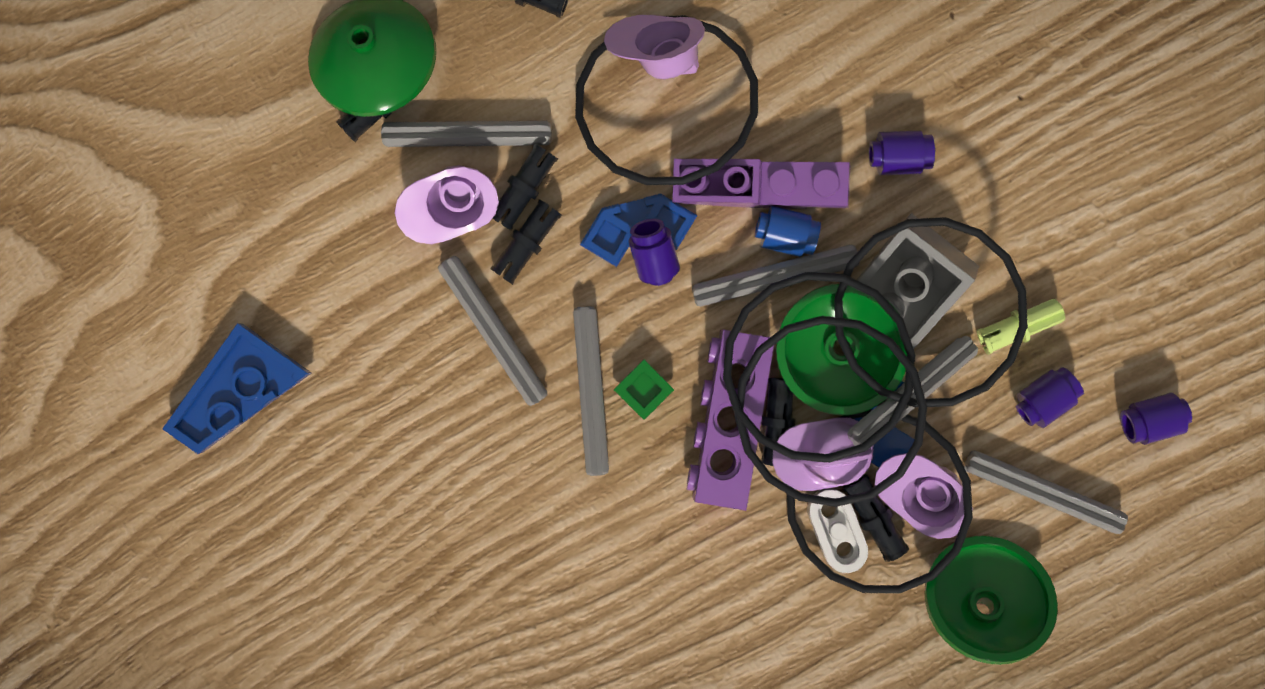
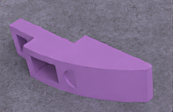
M674 159L673 177H682L712 165L718 159ZM730 159L717 172L684 185H673L672 202L749 208H770V206L783 209H807V207L849 208L850 162H762L760 159Z

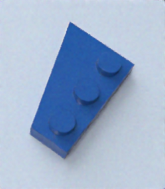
M237 323L162 429L195 453H203L312 372L244 324Z

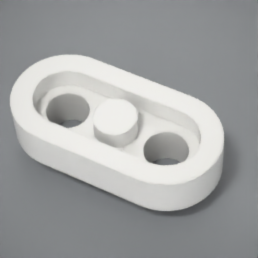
M833 488L821 489L813 494L835 499L846 496ZM808 502V516L827 563L841 573H852L859 570L867 560L868 546L852 504L838 506L832 516L825 517L821 512L823 505ZM842 542H849L851 550L846 556H839L837 554V547Z

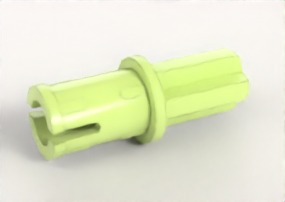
M1056 299L1048 300L1027 309L1028 328L1023 342L1030 341L1031 335L1060 324L1066 319L1064 309ZM1012 311L1011 317L985 328L977 329L980 344H986L983 347L986 354H992L994 351L1013 343L1019 327L1018 311Z

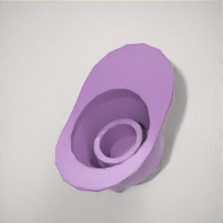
M635 15L613 24L606 31L604 43L607 50L613 55L625 59L638 60L645 71L656 79H669L682 74H694L697 72L699 67L697 45L704 37L705 28L700 20L692 17L675 18L657 15Z
M460 165L449 166L435 174L415 181L403 190L397 199L395 207L397 225L407 237L416 242L425 244L445 242L467 232L477 230L490 222L496 214L498 207L497 189L490 178L477 169Z
M832 418L802 423L789 428L778 438L777 442L793 451L822 454L834 453L854 446L853 442L848 438V431L858 421L851 418ZM874 445L865 452L830 463L790 459L773 450L772 463L777 476L796 490L814 491L839 487L859 480L868 470L873 459Z
M907 453L894 455L881 464L876 472L875 486L897 471ZM922 455L915 456L901 479L878 494L888 507L926 536L937 539L952 538L959 532L964 518L962 482L954 472L946 467L937 465Z

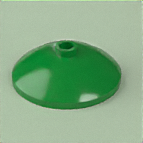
M352 0L334 10L321 23L314 34L308 55L309 73L320 95L334 108L355 116H379L405 106L423 90L434 70L436 42L427 20L411 4L403 0ZM368 38L365 43L358 44L362 39Z
M839 284L817 288L800 298L786 314L780 329L786 325L818 316L835 317L834 297ZM848 285L842 299L843 318L860 320L887 335L897 343L906 355L897 325L873 297ZM821 324L791 332L777 342V362L781 375L795 396L808 406L828 414L852 415L870 410L887 399V397L879 395L851 369L844 354H838L833 350V345L837 341L834 325ZM844 327V335L850 343V348L858 365L884 388L895 391L906 372L905 367L882 342L857 328Z
M992 536L965 538L960 553L934 580L925 583L926 609L936 631L953 649L968 658L982 663L1002 665L1028 658L1045 644L1056 624L1058 614L1057 595L1047 571L1027 550L1002 538ZM954 543L948 546L938 555V557L933 562L929 572L953 548ZM982 603L986 605L990 614L981 613L977 608V604Z

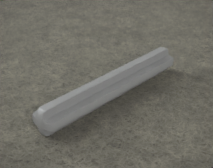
M548 121L385 122L382 124L381 138L382 143L387 147L529 146L535 143L537 145H549L552 140V129Z
M847 245L697 283L692 287L693 297L696 305L701 307L763 291L771 283L804 272L835 273L843 271L849 260L857 253L854 245Z
M452 256L443 261L438 266L439 272L525 402L532 406L547 396V390L461 260L456 256Z
M585 306L577 307L573 311L585 468L587 475L600 476L608 473L609 463L597 312L595 307Z
M968 336L957 338L918 371L925 399L977 355L978 347L973 343L972 338ZM905 383L895 392L903 394ZM913 389L911 398L916 399L915 392ZM887 398L850 428L848 438L853 442V445L862 444L889 421L898 401ZM906 405L898 422L915 407Z
M971 451L965 462L964 468L966 472L1109 532L1121 534L1128 522V515L1122 511L979 451Z

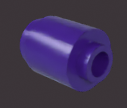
M921 130L879 132L876 141H870L869 164L871 167H877L879 175L921 174L923 169H932L934 166V138L931 134L923 135Z
M659 219L640 221L631 228V237L629 238V246L638 277L642 282L654 286L667 284L680 270L671 231Z
M1061 367L1057 371L1049 370L1017 393L1019 403L1015 407L1021 418L1028 425L1033 426L1037 424L1039 427L1045 428L1076 406L1078 398L1084 394V390L1077 378L1068 369Z
M1171 392L1130 404L1129 409L1121 411L1120 421L1125 436L1132 444L1140 442L1143 445L1187 433L1188 424L1192 422V412L1185 399H1179L1176 394Z

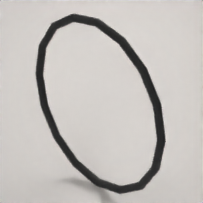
M680 15V16H666V17H675V18H676V17H689V16ZM701 21L705 31L715 34L738 55L750 81V114L738 141L714 164L682 177H647L617 166L595 145L583 117L584 85L597 58L607 50L605 43L600 44L590 54L576 84L575 119L587 148L613 173L645 185H684L717 172L744 147L758 116V79L744 49L719 27Z
M946 217L907 219L873 235L849 260L843 274L851 277L854 267L877 242L909 227L946 226L977 237L1003 260L1018 291L1019 327L1007 359L979 386L952 398L925 399L927 407L954 406L988 391L1015 362L1028 328L1026 288L1011 256L981 229ZM840 282L834 297L835 317L843 318L842 299L848 286ZM835 326L836 338L851 369L879 395L899 402L902 394L884 388L858 365L844 335V327ZM910 397L907 405L915 408L918 407L917 400Z
M804 272L771 283L742 308L726 340L723 380L734 414L758 442L790 459L830 463L867 451L896 426L913 393L910 374L906 370L904 392L889 421L862 444L830 454L793 451L764 436L741 409L731 378L734 342L749 313L776 290L806 280L842 282L873 297L897 325L906 355L914 366L916 355L904 319L878 290L845 274Z
M818 316L784 326L756 348L738 382L737 397L741 409L743 410L746 383L762 354L786 335L821 324L857 328L887 345L908 371L919 407L915 438L897 471L871 490L836 499L804 494L777 479L769 472L751 448L746 427L736 415L734 417L745 454L768 483L798 501L838 507L873 499L904 476L923 444L927 403L917 369L892 338L860 320Z
M873 409L852 415H842L838 418H863ZM907 414L901 421L916 426L917 418ZM925 421L924 431L948 452L963 485L964 518L953 548L929 573L903 584L863 585L834 573L809 549L796 520L795 498L787 494L788 522L801 551L830 580L862 593H903L934 580L960 553L973 519L971 480L955 447L927 421Z

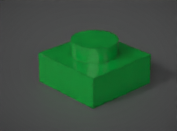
M643 359L614 388V391L645 420L674 389Z

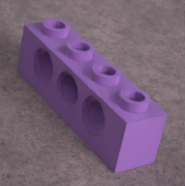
M720 330L719 338L712 337L710 342L708 363H714L715 365L712 381L704 380L700 405L707 406L705 423L697 422L693 447L700 448L698 465L690 464L686 490L693 491L692 498L694 502L746 511L754 464L744 452L737 426L731 430H724L719 427L717 422L719 412L727 406H732L723 380L725 345L731 331ZM739 332L734 342L732 364L739 363L746 368L756 348L770 337ZM774 345L762 354L746 383L743 412L759 431ZM746 428L751 448L756 453L758 441ZM720 449L729 450L733 455L732 466L724 472L714 471L710 466L711 456Z

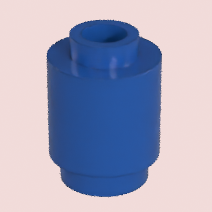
M770 206L768 214L760 212L754 237L761 239V248L801 257L803 253L813 255L820 235L821 222L812 220V216Z

